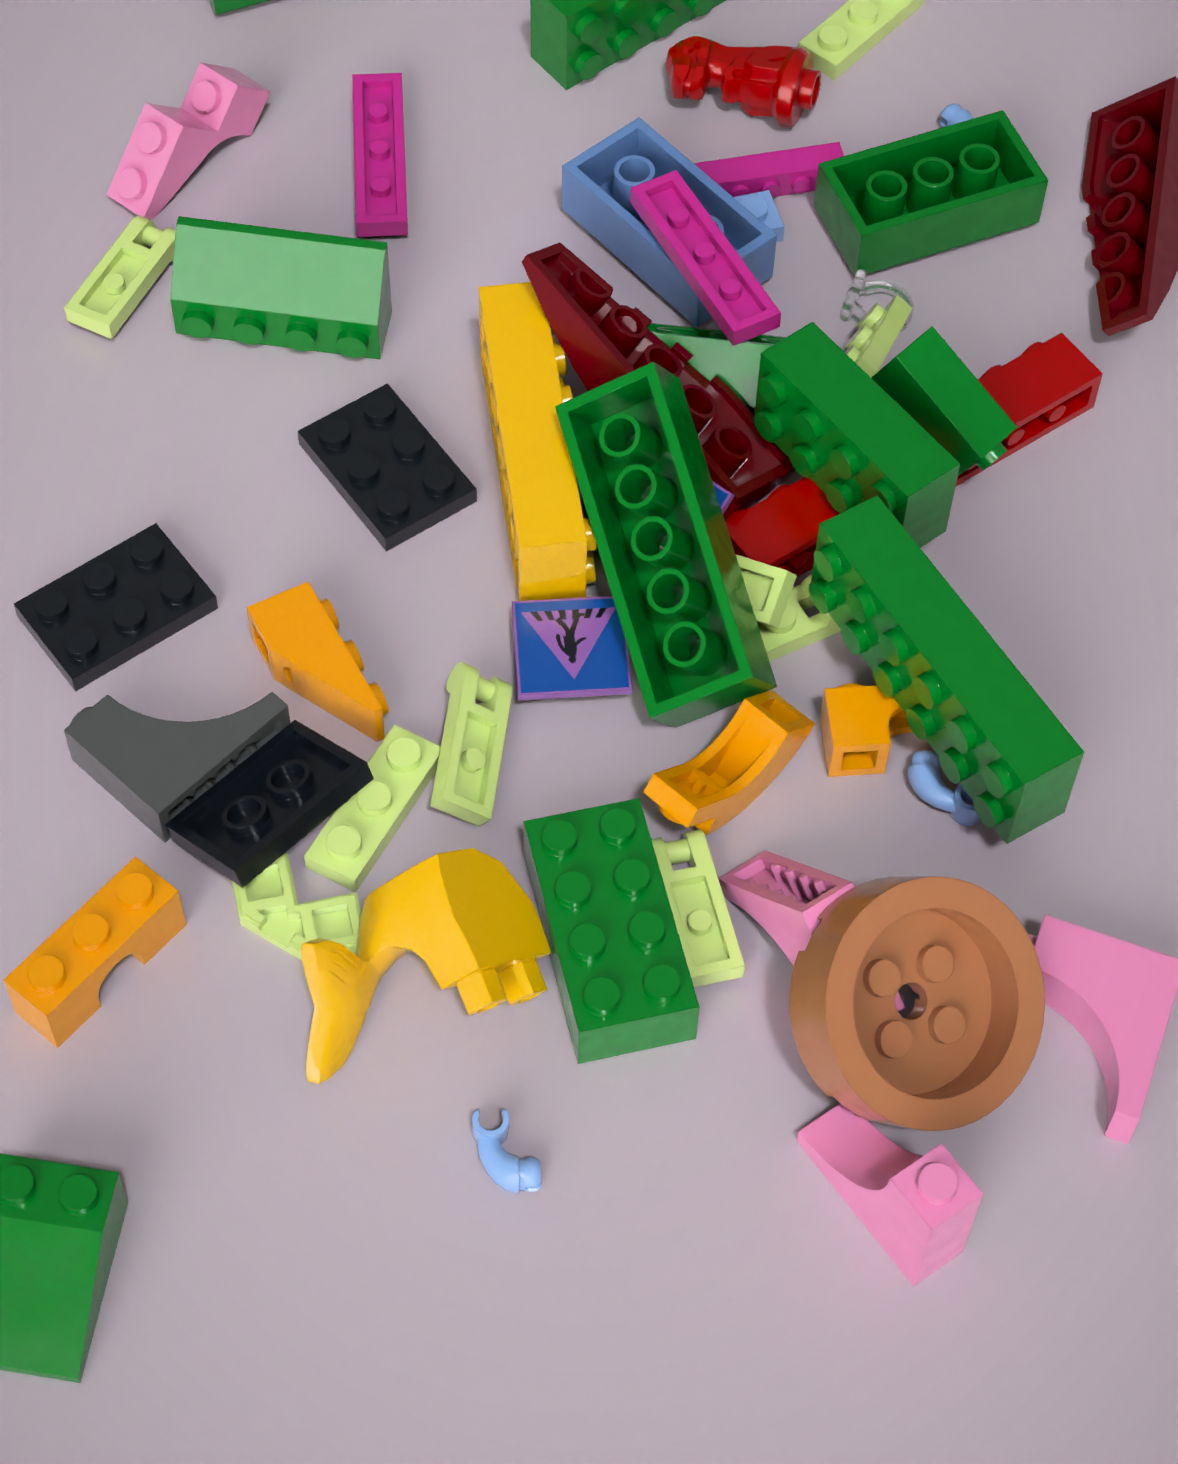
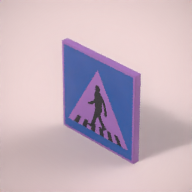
M613 596L512 601L518 700L632 694L629 649Z

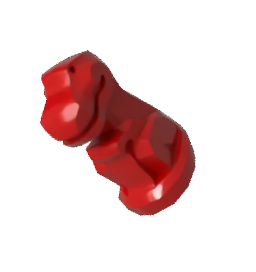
M692 36L676 43L669 48L667 53L666 70L667 75L670 77L671 93L675 99L690 98V100H703L707 88L718 87L721 88L723 102L733 104L734 102H741L742 110L748 115L774 117L780 126L791 129L799 121L804 109L811 111L814 109L819 96L821 71L813 69V55L803 47L773 45L765 47H730L705 37Z

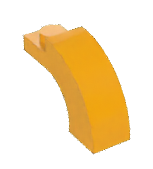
M773 690L744 698L726 728L703 752L686 763L654 773L643 793L659 805L660 812L669 820L684 825L686 828L694 825L698 829H702L704 834L707 835L724 826L740 814L774 781L801 747L815 723Z

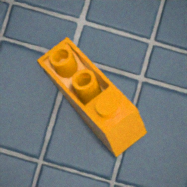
M305 582L246 607L251 638L275 681L376 742L385 738L383 715L389 713L385 696L376 682L368 684L361 672L364 671V665L360 653L352 640L343 642L337 632L340 625L336 612L327 598L319 601L310 583Z

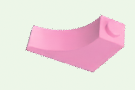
M766 850L718 878L726 899L751 915L778 944L793 966L798 952L805 951L812 934L821 922L817 919L819 915L836 898L854 888L851 881ZM897 992L895 998L898 1012L905 1008L899 992Z
M1044 915L1038 936L1027 934L1034 945L1039 959L1044 982L1045 1004L1069 1021L1092 1049L1102 1070L1108 1096V1119L1104 1136L1128 1144L1141 1116L1177 993L1178 958Z
M840 1103L798 1132L797 1142L914 1287L963 1252L983 1193L942 1143L924 1156L911 1153L889 1140L868 1120L856 1116V1113Z

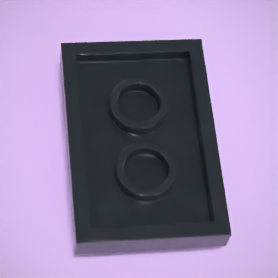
M388 383L298 430L299 445L386 552L477 502V488Z
M157 523L17 601L14 603L17 617L76 692L218 609V604L213 591Z
M294 720L165 824V827L173 842L243 888L374 778L366 761Z

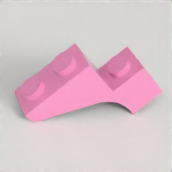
M200 62L181 108L145 103L107 195L137 215L147 219L155 218L215 146L234 136L252 135L271 91L234 68Z

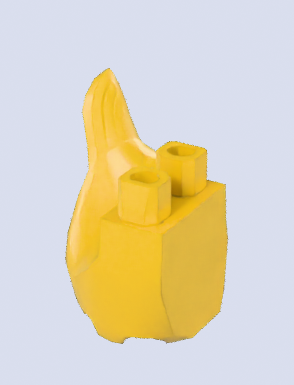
M474 848L443 852L418 863L381 885L365 898L359 919L356 955L343 944L328 939L317 938L302 943V962L314 1004L306 1061V1076L309 1082L320 1084L328 1080L343 1067L354 1049L368 1008L371 1005L373 994L382 977L398 959L410 951L415 952L427 963L441 989L458 987L468 1016L493 1009L507 1000L510 1006L525 1003L548 990L537 964L538 960L551 953L542 923L533 902L501 861Z

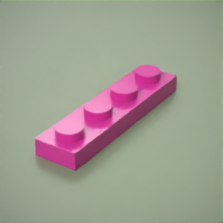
M402 73L352 74L357 237L408 235Z
M677 170L630 188V203L732 346L780 327L781 312Z

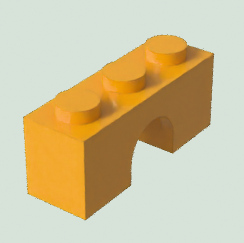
M847 683L836 688H824L820 726L828 777L885 774L891 746L890 739L898 734L913 733L908 725L906 713L893 696H885L877 685L862 686L857 683Z
M135 856L3 979L15 1013L54 1046L59 1048L101 1007L99 1000L100 987L105 977L119 961L131 954L145 965L187 925L179 891Z

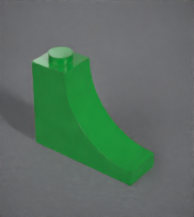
M933 326L872 376V379L960 463L958 476L974 464L981 471L989 467L1007 451L1001 442L1018 428Z

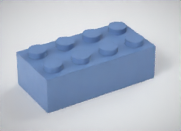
M639 117L562 165V209L695 327H698L712 318V316L630 203V188L677 170L760 285L773 277L777 234Z

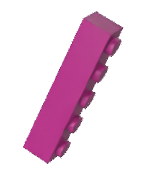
M840 142L694 164L732 197L769 190L773 198L815 191L819 163L843 157L844 154Z

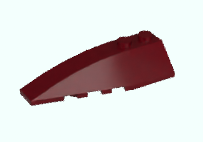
M1176 76L1092 112L1081 189L1083 199L1089 204L1090 215L1086 217L1087 230L1094 237L1095 249L1091 251L1093 266L1099 271L1100 280L1096 284L1102 331L1108 336L1153 320L1169 292L1178 271V78Z
M559 242L525 256L522 264L545 316L587 391L651 362L657 363L680 378L711 479L735 495L723 514L724 520L736 510H747L756 505L796 471L790 458L774 442H768L760 435L754 423L755 415L718 376H715L711 381L707 380L688 363L693 355L676 342L670 348L648 329L652 320L637 307L632 309L629 306L619 305L610 297L613 287L562 243Z

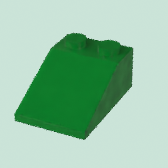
M0 1153V1370L81 1383L129 1202L119 1172Z

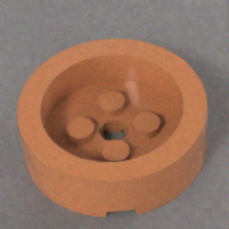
M889 876L867 881L846 891L825 908L817 918L821 922L812 934L805 951H799L797 954L789 993V1013L795 1044L802 1062L817 1086L827 1096L834 1097L860 1118L881 1124L924 1131H944L960 1128L978 1121L998 1108L1014 1092L1029 1070L1040 1042L1045 1013V990L1039 959L1029 935L1014 913L996 896L975 884L956 878L936 876ZM908 984L914 993L919 994V998L915 999L913 1010L904 1018L897 1011L895 998L898 990L903 985Z

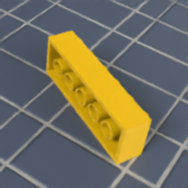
M531 282L478 287L480 357L518 601L586 597V584L596 582L592 551H596L597 544L589 517L586 516L583 497L555 406L572 399L570 385L564 386L562 377H559L566 375L564 350L560 343H556L555 336H552L555 333L545 316Z

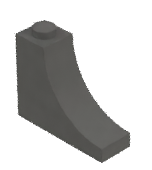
M273 692L251 706L233 714L215 719L191 722L169 721L146 716L125 707L107 694L93 707H86L78 712L70 725L64 729L72 760L166 843L171 838L165 827L166 823L291 722L288 705Z

